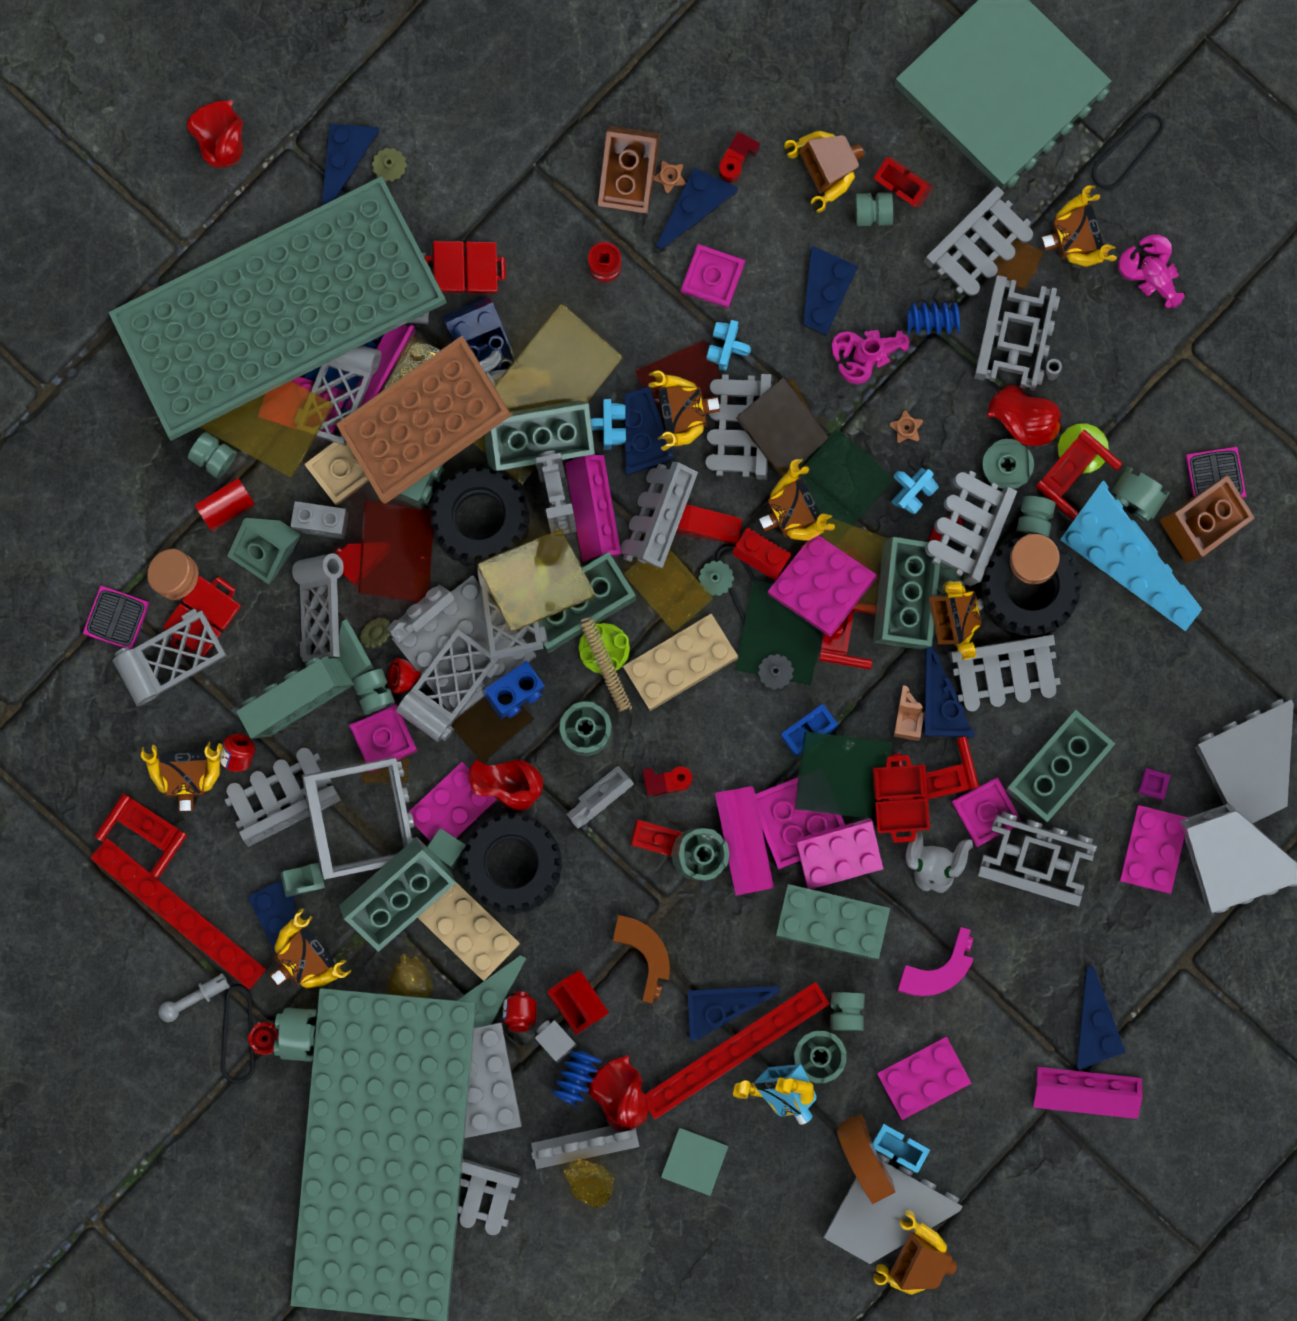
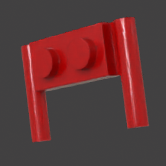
M1086 430L1079 434L1078 438L1035 487L1049 500L1054 501L1055 505L1072 521L1075 520L1079 512L1064 500L1062 496L1093 462L1097 454L1116 471L1123 465L1116 456Z
M859 601L831 638L824 633L819 661L871 670V659L847 655L854 611L876 615L877 604Z
M967 737L956 739L963 764L926 773L928 795L925 797H914V799L928 798L930 800L979 787ZM895 753V754H892L891 756H902V755H901V753ZM895 761L893 765L894 767L904 766V762Z
M124 793L94 836L103 842L116 821H119L164 851L150 872V874L158 879L187 837L185 833Z

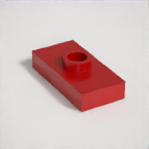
M635 820L629 845L672 857L671 853L675 839L683 832Z

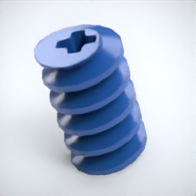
M925 302L921 303L919 310L915 303H911L909 310H907V335H910L912 328H915L917 335H920L922 328H925L927 335L931 334L932 328H935L937 334L940 335L943 327L946 328L948 335H951L953 327H956L959 335L960 313L956 302L951 304L950 309H948L946 302H942L939 310L935 302H932L929 310Z
M581 1050L578 1052L570 1051L569 1055L574 1061L565 1062L570 1071H561L560 1073L566 1080H557L556 1084L561 1090H552V1094L556 1098L578 1108L580 1107L575 1102H584L585 1100L580 1091L589 1092V1088L584 1082H593L594 1080L588 1073L598 1072L593 1063H602L603 1061Z

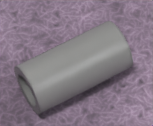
M1057 359L1048 361L1044 369V377L1047 380L1057 379L1062 369L1061 362Z

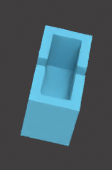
M882 1124L872 1142L875 1150L889 1159H892L894 1155L897 1156L895 1162L914 1173H918L930 1149L910 1138H907L904 1143L901 1140H903L905 1135Z

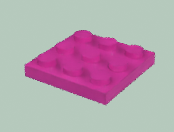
M818 535L805 543L768 590V595L831 638L877 579V575Z
M822 768L755 794L762 831L778 870L800 861L795 839L845 825Z

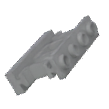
M997 275L974 379L983 381L984 379H990L989 381L995 382L997 370L1022 375L1020 387H1027L1029 390L1034 391L1037 384L1041 385L1045 370L1040 369L1042 360H1047L1050 345H1045L1047 335L1052 336L1055 321L1051 320L1052 311L1057 312L1060 297L1056 296L1057 288L1052 287V289H1048L1044 286H1041L1039 298L1014 293L1016 280L1010 281L1007 280V277ZM1004 289L1009 290L1007 300L1019 303L1018 312L1015 314L1005 311L1003 320L998 321ZM1044 298H1049L1043 327L1040 330L1038 329L1040 319L1027 316L1029 305L1042 308ZM1008 321L1032 326L1028 347L1004 342ZM997 338L996 349L1009 352L1007 363L994 360L992 370H988L993 340ZM1035 346L1038 347L1032 379L1027 378L1029 368L1017 365L1019 354L1032 356Z
M555 451L540 453V457L535 458L540 482L546 483L551 508H547L546 513L551 535L554 537L577 532L572 504H566L561 478H565L561 453L555 454Z
M1002 812V815L996 814L991 830L1003 834L996 858L983 855L977 873L978 876L1079 906L1085 886L1084 884L1074 882L1073 878L1080 857L1093 861L1094 853L1097 849V845L1092 843L1093 839L1078 834L1077 838L1067 836L1068 831L1053 827L1052 831L1042 828V823L1030 819L1027 820V823L1017 821V815ZM1003 823L1036 833V837L1025 834L1022 847L1009 844L1007 842L1011 830L1003 828L1001 825ZM1053 838L1086 848L1087 850L1082 852L1075 849L1072 862L1058 858L1061 845L1051 841ZM1029 842L1054 849L1046 873L1022 866ZM1004 853L1016 856L1018 860L1015 871L1024 873V876L990 867L989 864L992 863L1000 866ZM1054 868L1066 871L1068 876L1065 886L1075 888L1074 892L1039 882L1040 878L1051 881Z

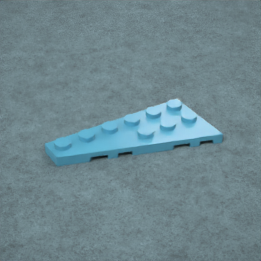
M1103 480L1060 540L1186 631L1202 608L1186 587L1177 581L1172 574L1173 570L1168 564H1164L1157 555V549L1137 523L1131 520L1122 509L1123 505L1118 499L1115 500L1108 491L1109 487Z

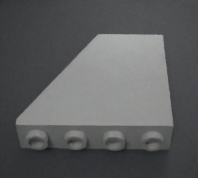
M1280 699L1268 705L1270 710L1262 714L1257 710L1245 716L1247 721L1240 725L1234 721L1222 727L1224 732L1217 736H1214L1213 732L1199 738L1200 744L1195 747L1223 805L1229 803L1252 824L1284 809L1288 805L1294 708L1292 700L1284 703L1283 699Z
M1229 803L1180 820L1204 904L1211 913H1222L1236 904H1247L1256 897L1273 895L1279 889L1287 886H1297V861Z
M878 1152V1156L893 1179L896 1193L872 1205L856 1177L823 1238L869 1264L904 1245L909 1233L916 1232L914 1229L905 1230L901 1227L900 1219L904 1222L912 1221L911 1218L905 1215V1210H910L915 1214L916 1222L919 1224L924 1223L932 1228L961 1211L963 1207L958 1204V1197L947 1191L944 1195L936 1192L935 1184L922 1178L921 1182L911 1177L912 1171L899 1165L898 1169L888 1164L890 1159Z

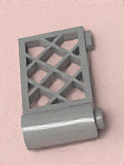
M362 345L322 365L305 409H299L294 422L298 425V431L346 445L343 435L341 437L332 435L328 427L341 421L361 406L372 375L379 368L381 351ZM329 367L337 369L341 376L330 383L325 378ZM354 376L363 377L361 386L351 390L347 380ZM344 382L348 392L335 398L330 388ZM327 390L332 400L318 406L316 401L318 394ZM351 397L353 402L352 409L342 414L338 403ZM335 406L339 416L326 422L321 411ZM318 413L323 424L315 428L307 427L306 424L309 417Z
M332 553L298 560L292 568L293 578L300 584L302 633L300 657H302V662H308L315 657L320 659L327 656L329 658L340 657L337 578L342 575L344 566L343 561L337 554ZM328 586V597L326 599L323 594ZM309 590H311L314 594V597L311 602ZM319 602L323 606L320 613L316 610ZM327 614L329 615L328 625L324 621ZM313 617L315 622L311 628L310 620ZM321 628L322 631H323V634H322L321 638L319 639V637L317 636V633H318L319 629ZM328 639L330 641V652L325 647ZM312 643L316 645L313 654L311 653Z
M526 555L478 566V577L482 588L492 659L495 660L543 649V643H547L545 627H540L533 582L534 575L538 574L535 559L530 560V557ZM528 587L529 593L523 600L513 596L519 588ZM501 593L505 597L498 606L490 603L489 595ZM510 599L519 604L512 615L502 610ZM524 608L532 612V616L526 624L517 619ZM499 613L508 618L501 629L493 625V621ZM513 622L522 627L515 638L506 633ZM527 631L535 634L536 642L524 644L520 640ZM502 636L512 641L506 649L497 650L496 644Z
M193 609L181 616L184 621L134 649L129 650L128 647H125L114 654L116 657L112 662L136 706L152 701L162 692L227 656L202 610L197 612L196 609ZM201 619L204 625L202 637L188 634L191 624ZM207 632H208V634H209L211 640L206 639ZM174 633L183 635L179 650L166 647L169 636ZM187 637L200 640L196 655L183 651ZM163 640L162 645L156 644ZM204 643L214 644L218 654L211 658L202 657L201 653ZM151 646L161 648L157 663L148 661L143 651ZM165 650L178 653L174 668L161 664ZM182 654L195 658L192 669L188 671L178 669ZM200 659L205 660L204 662L198 665ZM150 664H151V665H155V670H154V671H153V669L151 668ZM159 668L173 670L170 681L161 686L157 679ZM177 672L183 673L176 677Z
M456 629L413 689L401 701L396 713L436 742H439L441 739L446 741L454 730L451 727L452 723L487 676L491 679L500 668V665L497 664L499 659L493 660L491 652L459 629ZM458 637L467 642L469 653L454 655L452 645ZM471 646L477 649L478 651L472 652ZM450 649L451 656H445ZM483 654L491 660L486 668L474 670L472 656ZM469 657L471 671L456 673L454 659ZM451 660L453 674L438 676V664L441 661ZM434 671V672H435V676H434V677H429V676L432 674V672ZM481 673V675L476 680L475 674ZM472 675V687L468 690L459 691L457 677ZM454 677L456 691L441 694L439 680ZM436 680L438 694L426 696L419 691L425 682ZM466 694L464 698L460 700V695ZM457 695L458 706L451 714L443 708L442 697ZM439 698V704L432 699Z

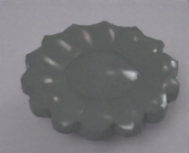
M780 654L775 656L769 655L768 658H764L762 664L759 665L760 671L758 676L761 677L760 681L765 683L767 688L771 687L773 690L777 688L783 689L784 685H789V680L793 679L792 673L794 669L791 667V661H788L785 656L781 657Z

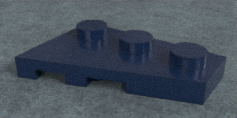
M811 246L803 326L827 336L858 266L814 246Z
M648 386L625 394L626 476L675 460L671 447L666 451L661 449L662 446L667 444V441L665 439L658 440V437L665 433L650 387Z

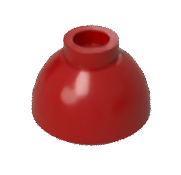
M395 658L391 662L387 674L389 689L394 694L407 692L421 678L420 671L415 670L411 663L401 658Z

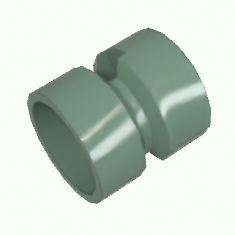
M878 192L875 197H872L870 193H856L857 227L871 226L873 222H876L878 226L893 225L892 192Z
M204 432L191 448L188 459L199 467L205 465L206 472L220 479L232 465L237 452L226 444L219 445L217 438L208 432Z
M1023 496L1021 511L1024 516L1019 517L1016 533L1022 536L1041 534L1049 538L1051 523L1048 519L1053 518L1056 503L1042 497Z
M382 669L367 672L352 680L356 694L362 697L359 702L364 715L377 713L395 704L391 690L385 688L387 680Z
M831 993L830 1007L834 1010V1013L830 1015V1030L864 1031V1016L860 1014V1011L864 1009L865 994Z

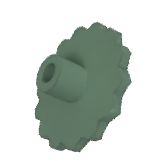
M711 561L710 564H705L704 568L700 570L701 575L698 577L701 581L700 586L704 588V592L710 593L712 596H721L723 593H727L729 588L733 586V570L729 569V565L723 564L722 561Z

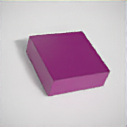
M1145 768L1138 794L1163 801L1171 775Z

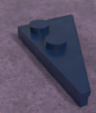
M330 124L322 206L338 198V194L357 169L359 161L366 155L373 139L378 136V127Z
M694 168L656 248L662 250L664 247L672 244L686 230H690L702 221L707 214L719 208V205L729 197L737 194L738 187Z
M933 647L926 648L923 736L974 738L975 733L970 728L964 715V709L957 700V694L940 664L941 660L937 652L934 651Z
M282 880L248 896L274 952V946L280 930L294 919V896L286 897Z
M1093 966L1086 969L1080 1022L1081 1029L1078 1042V1059L1076 1062L1077 1070L1126 1053Z
M779 986L688 991L690 1042L698 1040L779 993Z

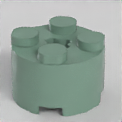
M1126 466L1112 488L1111 495L1115 500L1118 499L1123 507L1132 509L1131 515L1143 522L1150 519L1154 520L1170 492L1167 490L1161 492L1160 490L1163 487L1161 484L1143 473H1140L1139 476L1132 474L1133 468Z
M583 701L573 704L564 713L560 720V733L563 743L571 752L580 756H592L600 753L607 747L611 740L612 725L609 715L602 707L594 702ZM588 723L589 727L593 728L592 731H589L590 734L584 735L583 731H579V728H583L582 724Z
M694 828L679 834L675 839L671 853L673 865L680 875L687 879L702 881L716 878L724 867L728 865L730 855L728 844L721 835L716 833L715 830L706 828ZM697 851L704 852V857L699 859Z
M285 1008L282 1014L277 1013L275 1027L279 1029V1040H275L274 1043L275 1056H280L282 1060L313 1062L317 1009Z
M813 1031L805 1035L797 1043L794 1051V1065H802L810 1082L825 1084L836 1079L843 1072L846 1064V1049L843 1042L835 1034L826 1031ZM817 1050L819 1053L825 1052L827 1055L824 1058L826 1063L823 1065L821 1062L815 1063L813 1060L815 1057L813 1053Z

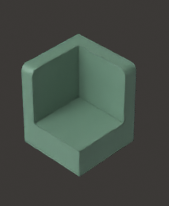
M439 829L428 845V848L443 863L453 869L462 857L466 845L443 829Z
M319 863L281 872L286 897L325 888Z

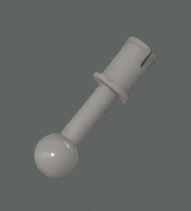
M221 973L204 984L200 982L198 984L200 989L175 1003L170 1001L162 1003L158 1009L160 1019L164 1022H173L177 1019L180 1011L204 998L209 1002L211 997L229 989L230 985L227 983L224 974Z

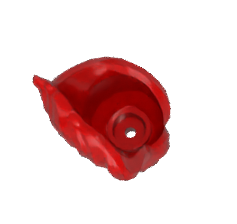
M232 100L215 101L202 106L187 121V130L198 142L203 160L213 168L223 169L231 167L242 156L243 139L241 133L243 120L232 109Z
M1008 385L996 393L988 406L986 416L999 419L1010 434L1024 445L1040 446L1048 444L1059 433L1061 427L1059 407L1049 399L1028 396L1016 385Z
M516 759L496 765H485L476 760L468 771L471 791L475 795L493 796L505 806L515 811L529 809L540 797L543 790L541 774L534 766L524 760Z
M628 1055L611 1060L598 1069V1072L593 1077V1082H590L589 1093L603 1108L608 1124L613 1129L624 1132L641 1126L648 1115V1103L641 1090L643 1080L639 1071L629 1063L630 1057Z

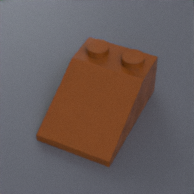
M611 126L607 130L598 206L648 213L661 133Z
M1226 475L1159 519L1185 563L1205 556L1255 519L1229 476Z

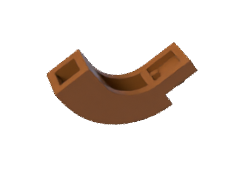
M618 915L613 942L634 947L645 956L648 962L649 973L643 1002L653 1004L654 999L659 1000L662 984H658V980L669 981L670 963L668 953L662 940L649 926L636 919Z
M862 1114L847 1118L838 1126L839 1129L836 1130L855 1176L873 1205L896 1193L893 1179L875 1150L867 1123Z

